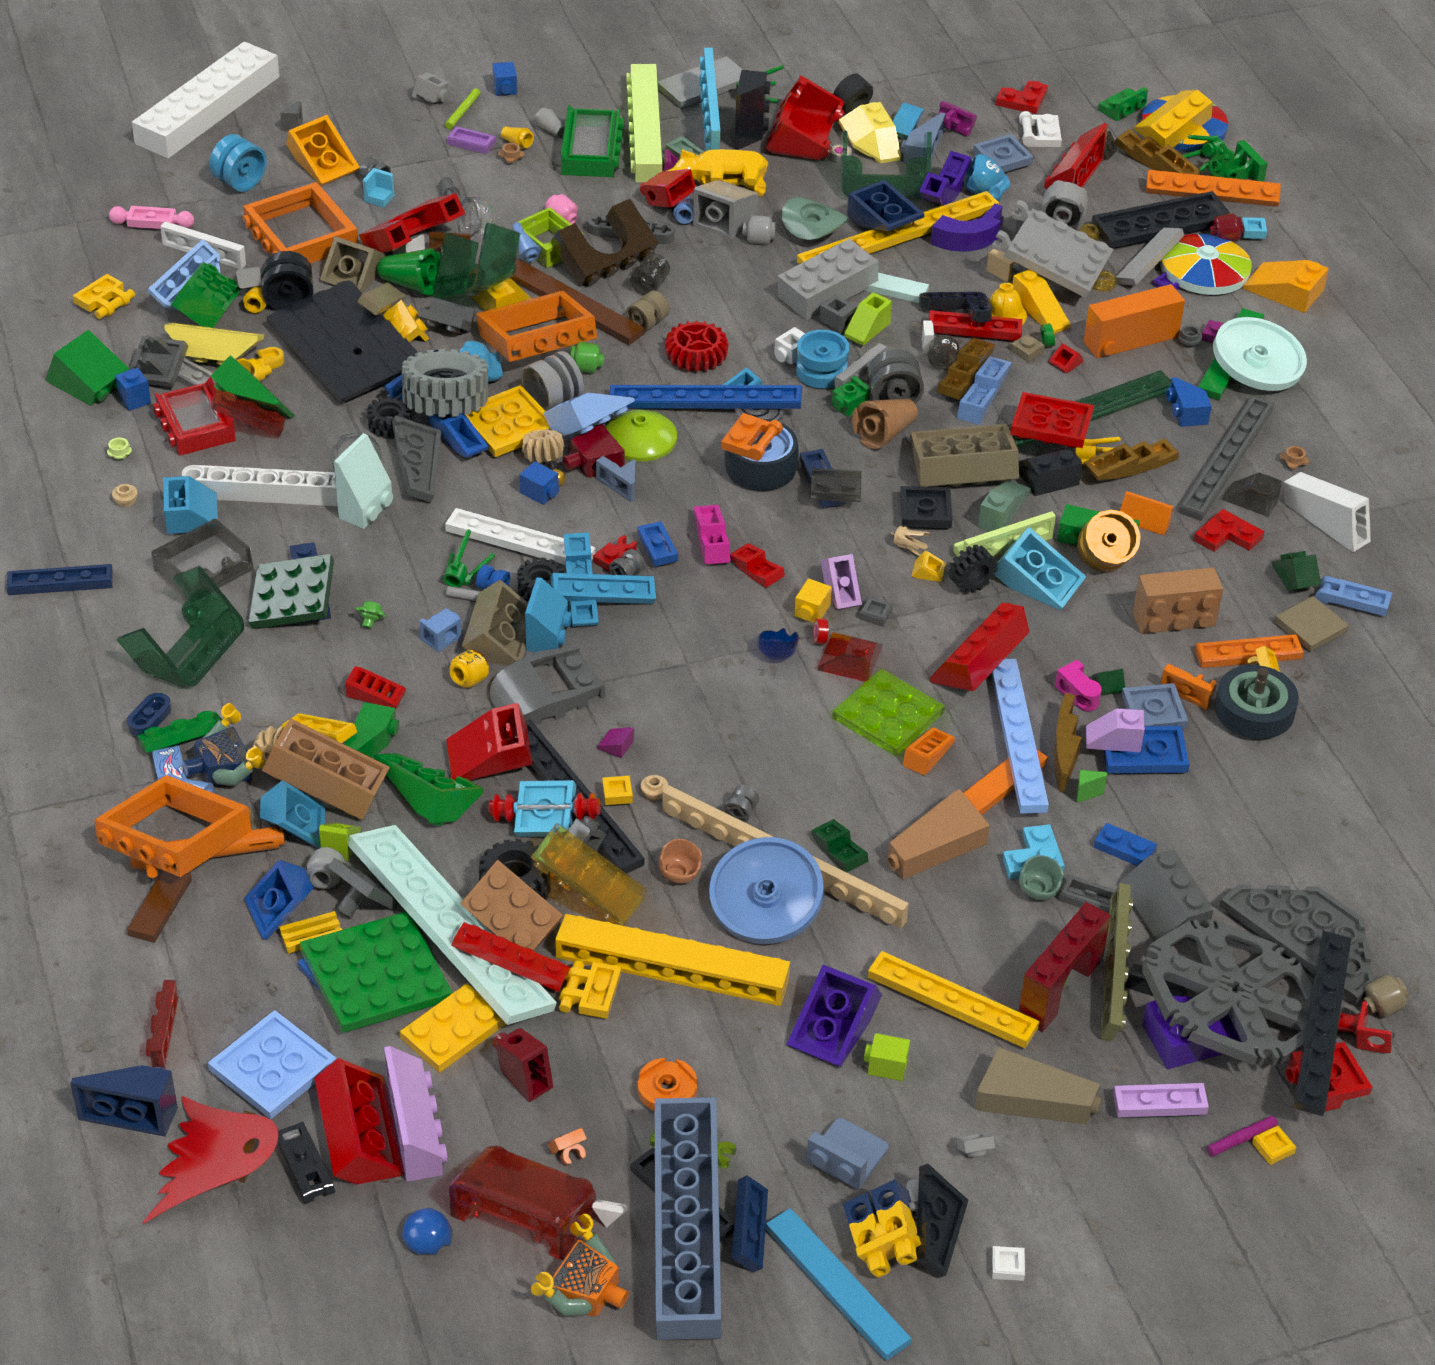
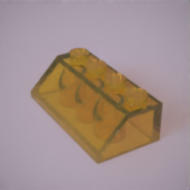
M559 823L554 825L531 856L535 860L533 864L539 870L546 874L550 871L558 877L557 882L569 891L573 888L581 894L580 899L592 908L596 905L604 911L603 916L616 925L618 922L623 926L626 924L648 891L647 888Z

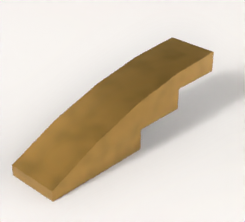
M1130 128L1118 136L1114 142L1115 145L1128 155L1153 170L1199 175L1201 172L1169 144L1161 147L1149 136L1143 140Z
M977 338L971 339L958 351L957 359L948 368L947 376L938 384L937 393L960 399L973 384L976 373L992 354L995 344Z
M1165 438L1151 445L1143 441L1130 448L1124 443L1085 461L1084 466L1097 480L1117 479L1137 475L1179 459V452Z
M1065 693L1061 704L1054 744V770L1060 792H1065L1079 756L1082 737L1076 736L1079 716L1073 715L1076 695Z

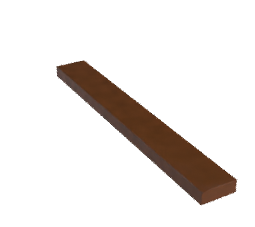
M507 252L491 262L492 270L508 279L511 278L517 284L539 296L564 291L594 315L597 328L628 345L645 334V328Z

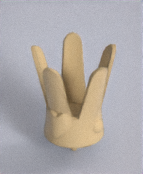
M899 526L895 533L891 532L894 535V545L904 549L907 548L918 556L921 554L915 550L928 548L926 543L911 536H928L929 532L909 530L907 527Z

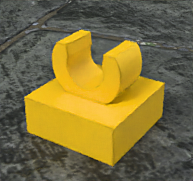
M1266 646L1255 649L1257 656L1247 660L1250 665L1259 663L1261 666L1270 667L1280 672L1275 652Z

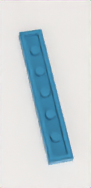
M791 1208L766 1223V1231L885 1361L911 1345V1337Z

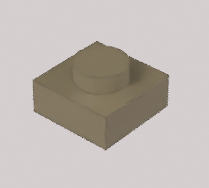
M1026 334L1011 343L1010 351L1028 362L1044 352V344Z

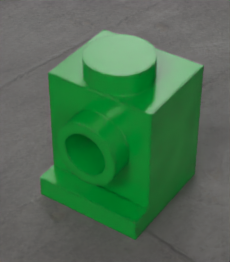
M856 376L851 377L850 382L834 389L832 392V406L846 417L853 415L855 408L870 399V387Z

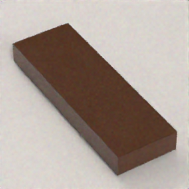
M163 870L127 928L128 936L155 943L192 881L191 874L186 873L182 877H178Z

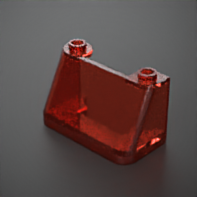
M487 1146L455 1176L449 1186L450 1215L465 1222L471 1212L473 1217L479 1218L483 1211L534 1231L535 1241L540 1243L544 1239L551 1246L549 1255L563 1261L577 1237L571 1233L570 1226L572 1223L577 1222L581 1228L583 1227L579 1216L582 1214L590 1215L593 1209L592 1205L596 1201V1193L592 1184L584 1178H576L511 1153L501 1146Z

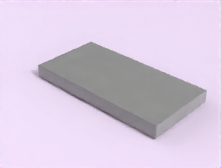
M727 56L715 60L717 95L736 88V82H739L741 70L743 69ZM700 66L657 81L658 89L679 108L703 101L700 100Z

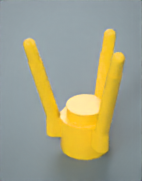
M1121 438L1085 439L1083 448H1076V454L1084 466L1085 461L1096 457V452L1104 453L1113 449L1111 447H1097L1095 444L1119 442Z

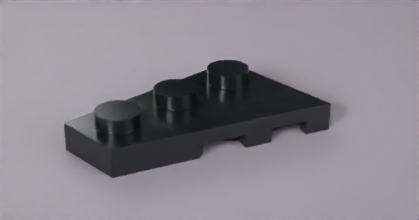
M925 1164L919 1166L917 1235L920 1238L921 1245L917 1247V1261L936 1278L947 1275L969 1200L932 1166Z

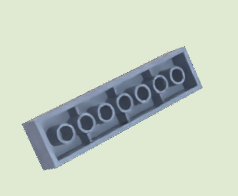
M716 1097L655 1099L657 1340L722 1338Z

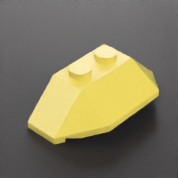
M881 102L860 105L839 119V124L853 148L875 158V161L880 164L901 160L896 127Z
M178 323L165 324V331L173 340L185 341L188 344L185 356L194 357L193 361L208 362V359L217 360L216 364L221 365L230 355L236 360L241 359L264 340V334Z

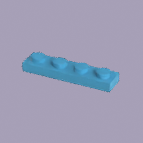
M552 573L551 587L568 601L596 600V602L654 604L656 600L654 576Z

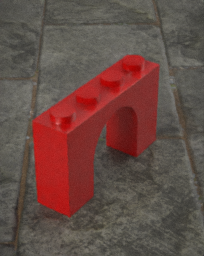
M457 193L429 199L359 234L363 246L375 249L381 253L387 252L412 241L411 235L432 226L448 223L464 215L465 212Z

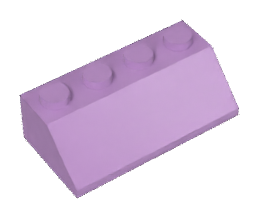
M391 1046L384 1047L387 1085L406 1182L442 1176V1163L448 1162L445 1143L439 1144L438 1138L443 1137L440 1119L434 1120L433 1113H437L435 1095H429L428 1089H432L430 1071H424L422 1059Z

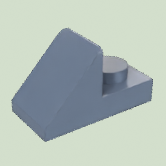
M604 456L596 460V479L629 502L635 501V459L623 467H619Z

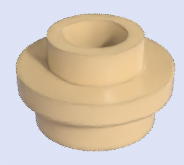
M121 484L112 491V497L119 506L128 507L136 502L138 492L136 487L132 485Z
M658 775L647 776L641 782L642 793L647 799L652 801L662 799L663 791L668 787L667 780Z

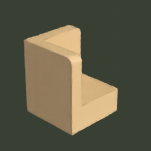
M993 249L988 252L986 271L1008 282L1011 279L1012 266L1016 262L1004 257L1005 252Z

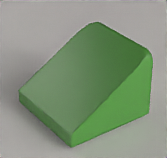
M1080 770L1076 802H1082L1104 794L1107 772Z

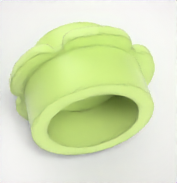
M114 438L108 444L107 454L116 460H123L132 452V448L125 438Z

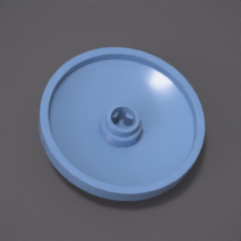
M762 837L743 842L722 857L713 871L709 893L714 914L719 923L729 933L747 942L773 944L791 939L810 926L817 917L823 903L824 883L819 865L806 849L786 839Z

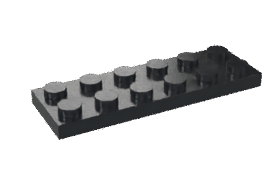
M1210 191L1093 215L1092 224L1110 248H1118L1152 240L1163 228H1181L1183 233L1207 229L1214 225L1213 220L1215 217L1229 214L1230 212L1217 195Z

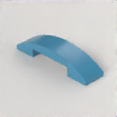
M589 532L563 534L566 573L593 574ZM596 600L569 601L573 627L599 625Z

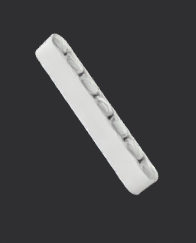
M190 465L182 471V476H190L217 493V500L338 506L334 472Z

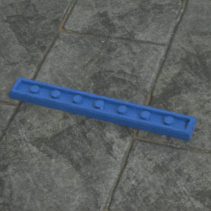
M610 385L609 395L634 398L635 401L626 405L627 408L801 409L802 385Z

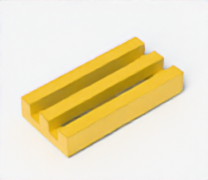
M335 911L279 926L288 954L300 951L301 941L342 930Z

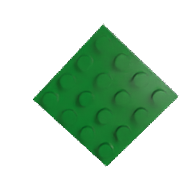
M407 912L300 942V951L342 1033L435 1006L453 993L415 922Z

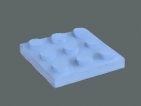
M274 1010L209 1061L208 1068L209 1071L271 1120L315 1084V1077L337 1058Z

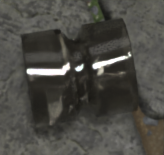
M652 253L646 255L630 278L632 288L643 296L652 290L658 291L670 273L668 261L659 254Z

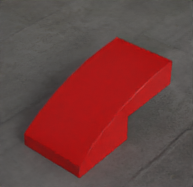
M749 543L730 554V559L741 571L766 588L785 577L783 567L766 560L765 551Z

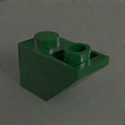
M1306 551L1281 554V560L1272 561L1274 570L1287 590L1321 584L1316 554L1306 555Z

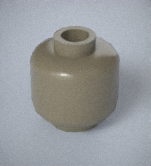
M1387 974L1365 986V998H1363V1001L1368 1002L1369 1013H1376L1380 1017L1386 1018L1406 1006V998L1409 997V993L1399 977H1392Z

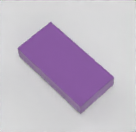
M457 126L447 137L448 145L487 154L496 143V136Z

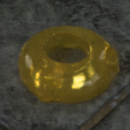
M1102 270L1099 277L1107 279H1097L1092 288L1100 291H1111L1116 287L1117 280L1115 275L1109 271Z

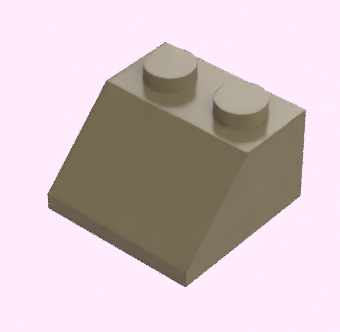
M335 236L320 280L333 285L349 280L363 293L379 276L377 264L382 257H385V254Z

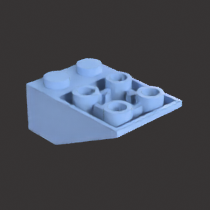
M585 393L563 402L543 414L551 430H556L562 434V437L565 436L568 440L593 429V426L597 424L600 425L610 420V417L614 415L616 416L627 411L626 405L635 400L632 397Z

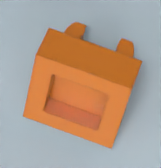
M582 1128L548 1143L552 1155L561 1151L560 1158L565 1166L571 1163L569 1158L570 1150L576 1151L579 1159L586 1157L584 1147L579 1144L587 1139Z

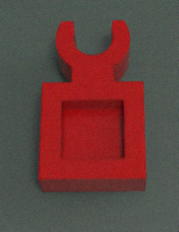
M623 535L618 538L616 545L609 542L593 555V563L610 572V563L617 558H622V555L629 549L637 550V542L633 541L631 544L626 545L627 536Z

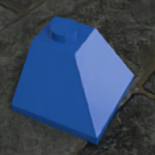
M278 860L244 898L263 939L268 940L314 888L303 867Z

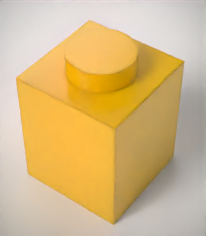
M807 579L795 598L794 616L813 623L816 618H822L831 605L832 586Z

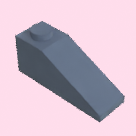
M940 113L911 131L907 140H903L901 146V153L904 154L903 163L929 167L944 132L946 113Z

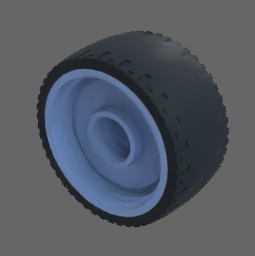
M781 423L783 430L772 439L765 449L764 456L758 461L725 450L726 472L731 480L741 487L754 491H769L788 484L795 476L799 458L798 440L792 429ZM761 432V434L758 436V438L755 440L752 446L758 443V441L764 435L763 432Z

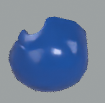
M425 1208L413 1212L406 1219L402 1238L408 1249L418 1255H437L444 1245L449 1246L451 1244L453 1230L443 1213L433 1208Z

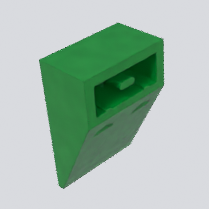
M203 261L182 287L171 305L202 327L214 328L242 288H239L238 283L232 278H226L219 273L215 266L206 264Z

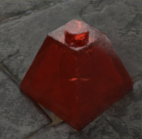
M832 632L818 665V671L868 683L883 644Z

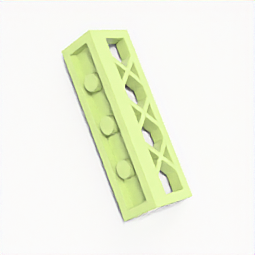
M1051 511L955 543L953 552L959 557V552L961 550L965 552L966 547L970 546L973 548V545H982L993 557L1005 554L1012 543L1028 527L1045 541L1052 539L1056 515Z

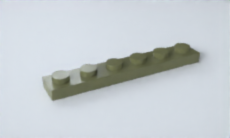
M1124 883L1118 884L1110 898L1109 908L1111 919L1107 936L1100 1039L1111 1042L1118 1031L1122 1032L1126 1022V1015L1122 1014L1127 1000V991L1124 990V984L1128 978L1129 967L1125 965L1130 953V944L1127 943V937L1131 931L1132 921L1128 920L1132 910L1133 898L1130 897L1131 885Z

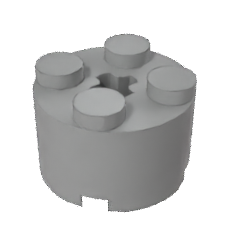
M1055 181L1044 194L1041 211L1057 221L1066 223L1077 231L1082 227L1088 206L1087 191L1070 182Z

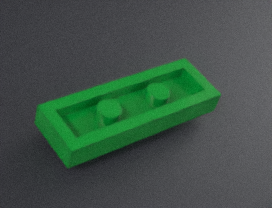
M203 711L198 713L195 718L188 720L177 719L172 721L171 725L162 728L151 727L146 729L143 734L137 736L140 746L148 753L206 735L217 721L222 720V718L216 711Z

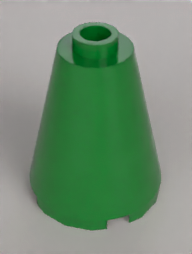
M431 248L385 256L377 264V273L382 280L424 295H433L439 290L441 283H438L439 276H443L444 269L440 253L435 252V249Z

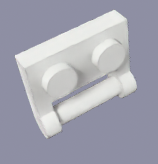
M1024 111L1019 115L1020 123L1023 126L1024 135L1022 140L1025 146L1061 147L1062 139L1058 115H1032L1028 111ZM1031 126H1036L1038 136L1032 133Z

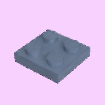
M1012 134L977 143L973 147V152L976 155L984 154L989 156L1000 166L1003 172L1033 164L1034 157Z
M1175 683L1123 688L1122 698L1126 709L1144 710V726H1182V729L1187 728L1188 719Z

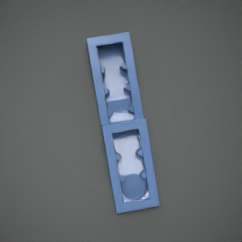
M991 356L988 357L976 373L974 384L961 399L957 419L980 425L1008 374L1012 362Z

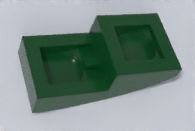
M835 819L811 830L812 836L822 850L844 872L847 873L869 862L868 853L851 840L850 831Z

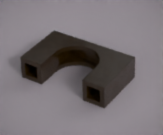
M631 199L612 206L605 217L620 240L621 251L617 253L606 254L594 249L587 242L576 223L555 233L551 244L579 287L585 284L593 285L605 275L610 277L620 268H629L637 260L642 258L647 260L655 254L654 250L659 242Z

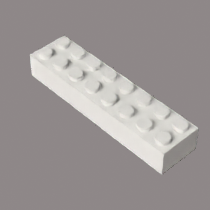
M241 43L132 121L134 143L161 156L170 158L279 78L278 56L250 43Z

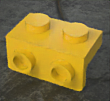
M400 300L382 314L387 321L391 322L402 337L406 338L409 342L418 335L425 342L429 340L425 332L428 328L420 318L417 319L419 313L412 305L407 306Z

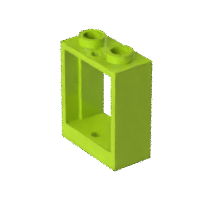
M550 207L518 221L524 232L541 248L539 257L536 259L546 268L562 262L551 241L543 244L535 236L548 230L555 234L558 230L572 225ZM514 232V242L518 245L517 236Z

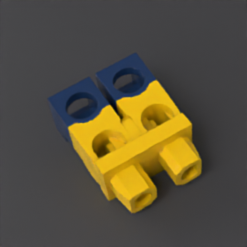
M896 1179L871 1190L872 1196L869 1193H865L843 1203L853 1240L857 1247V1256L867 1264L870 1272L877 1278L889 1274L890 1266L888 1260L896 1257L897 1262L901 1265H908L916 1261V1247L921 1245L909 1206L911 1202L909 1191ZM888 1192L894 1193V1195L887 1198L883 1197ZM866 1205V1208L860 1211L856 1210L858 1206Z

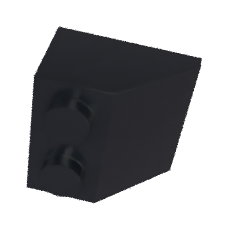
M1068 448L1020 460L1019 474L1027 486L1031 488L1034 496L1078 486L1080 484L1083 463L1074 450Z

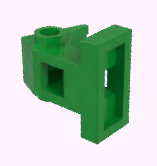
M1245 140L1237 142L1235 153L1224 142H1221L1207 170L1214 177L1243 180L1252 178L1254 181L1264 182L1268 163Z

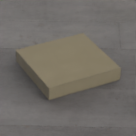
M1314 596L1276 615L1274 621L1289 635L1296 634L1300 644L1309 652L1345 634L1349 629V625Z

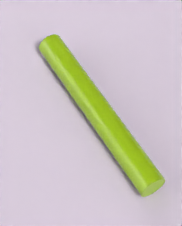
M474 88L446 121L445 127L447 129H452L481 94L479 89Z

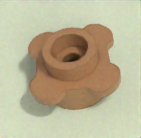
M506 143L503 145L502 150L498 152V156L503 157L508 163H513L518 158H523L524 152L520 151L518 144Z
M1290 446L1286 452L1280 454V459L1284 460L1291 469L1309 464V459L1305 457V450L1299 446Z

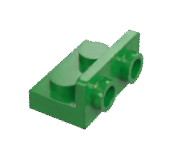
M1143 87L1134 91L1127 88L1100 102L1098 111L1117 122L1146 106L1148 89Z

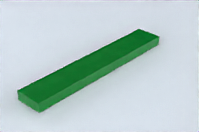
M1242 308L1237 318L1253 317L1264 319V314ZM1214 358L1198 388L1205 390L1208 397L1220 400L1232 377Z

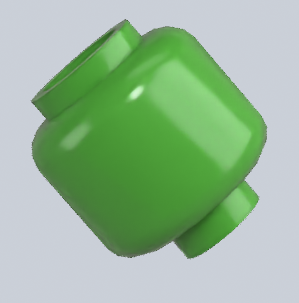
M580 341L575 346H571L569 355L574 359L581 373L594 374L597 368H602L604 354H600V347L597 344Z

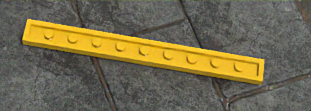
M985 191L923 212L925 214L924 218L888 232L872 229L798 254L797 263L801 264L848 239H851L867 253H874L932 233V226L942 215L960 221H968L985 215L994 204L999 205V202L990 193Z

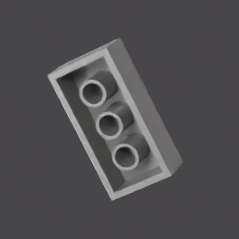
M848 239L778 275V298L805 320H808L820 314L819 310L822 303L834 295L846 300L877 282L879 261L851 239Z

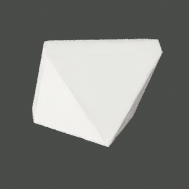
M597 1200L593 1203L592 1208L607 1228L627 1211L628 1206L616 1202Z

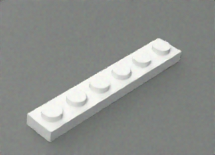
M458 508L453 511L445 523L447 532L464 536L466 530L470 529L471 534L469 538L535 557L546 558V560L552 559L556 563L565 565L564 538ZM591 546V561H592V560H593V555L595 554V547H593V546Z

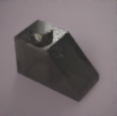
M1259 472L1232 482L1222 500L1269 517L1278 503L1282 481Z

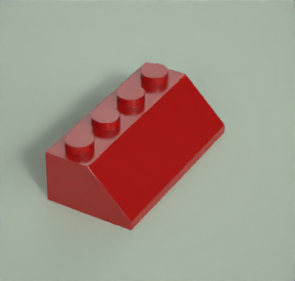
M1102 123L1087 131L1076 142L1071 144L1069 152L1064 153L1060 164L1055 165L1052 175L1047 176L1044 183L1046 190L1058 180L1084 187L1103 161L1108 124Z
M1002 602L929 678L930 682L975 691L1030 632L1024 606Z
M337 1058L315 1077L333 1175L356 1185L400 1177L404 1174V1168L384 1076Z

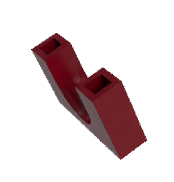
M1088 902L1084 903L1024 974L1019 1012L1038 1020L1037 1030L1042 1033L1058 1015L1061 993L1071 970L1073 969L1089 977L1103 960L1111 915Z

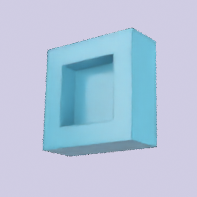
M1242 217L1243 238L1266 239L1267 227L1265 218Z

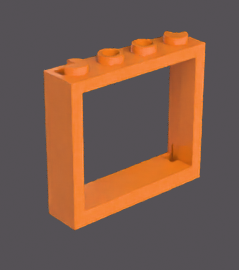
M317 182L243 206L244 216H242V219L245 222V228H249L256 241L259 240L264 251L270 255L279 251H293L303 255L311 264L328 257L335 236L359 244L356 226ZM312 205L335 232L286 248L264 221Z
M564 291L476 313L479 335L509 362L571 346L580 341L585 342L597 339L594 315ZM562 306V310L557 311V307ZM564 316L569 319L568 321L512 336L506 333ZM511 350H518V355L512 356Z
M168 775L163 776L94 819L98 844L178 877H182L251 831L248 806ZM165 805L213 823L179 846H174L130 828Z

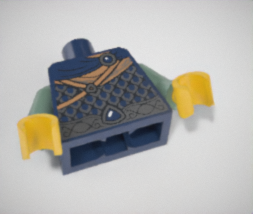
M227 703L221 710L224 719L218 720L202 739L195 742L194 758L183 761V769L187 777L201 773L205 782L212 783L213 786H236L240 782L252 780V768L260 769L265 765V759L262 757L263 752L258 747H252L247 751L235 728L228 726L230 723H238L241 720V713L231 703Z

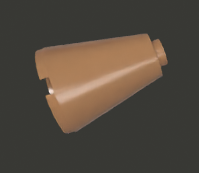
M910 399L865 401L853 411V430L855 434L859 433L863 439L860 440L863 445L870 449H878L885 446L914 422L918 416V410L915 403Z

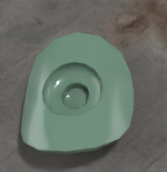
M799 196L789 199L784 205L782 213L785 227L791 234L805 240L820 239L834 232L847 222L848 219L846 215L823 203Z

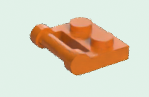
M743 413L721 441V449L758 461L764 456L765 449L772 439L781 433L783 426L777 420L769 422ZM761 432H763L764 435L761 437L758 443L752 446V444L755 442V440L758 438Z

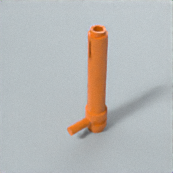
M275 826L251 830L211 858L278 849L280 845H285L283 829H277ZM188 839L167 841V843L179 846ZM130 857L131 869L139 868V871L146 870L147 876L150 878H155L158 875V868Z

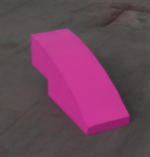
M719 505L694 506L697 534L705 564L730 562V543L726 535V523Z

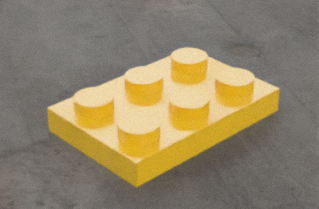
M466 983L400 1031V1039L440 1073L505 1026L506 1023L486 1000Z

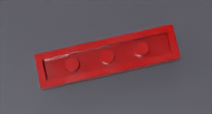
M930 310L929 321L933 322V330L937 334L996 338L1009 341L1018 340L1022 336L1023 319L992 316V321L975 322L971 320L969 314Z
M463 922L451 945L558 992L571 968L558 960L543 956L530 948L522 947L508 941L504 937L494 935L466 922Z

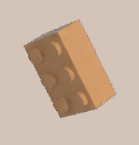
M1215 568L1139 575L1133 615L1140 633L1216 626L1223 587Z

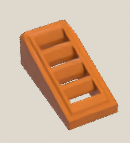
M932 727L906 748L903 760L904 767L926 775L953 745L955 737Z

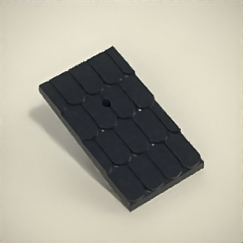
M349 280L339 282L330 289L319 291L312 297L299 300L293 305L276 310L267 316V322L340 403L400 376L404 360L407 361L409 356L415 357V353H418L406 338L404 339L391 322L387 321L381 313L374 315L357 302L362 293Z

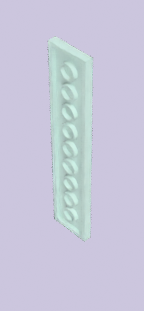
M396 825L349 835L348 846L507 1025L554 1011L557 1002L539 983L451 946L463 922L476 925L489 933H494L460 904L463 901L460 895Z

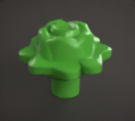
M364 601L362 607L355 608L357 612L361 613V617L364 618L362 626L366 628H372L374 621L386 618V615L382 612L381 605L376 602Z

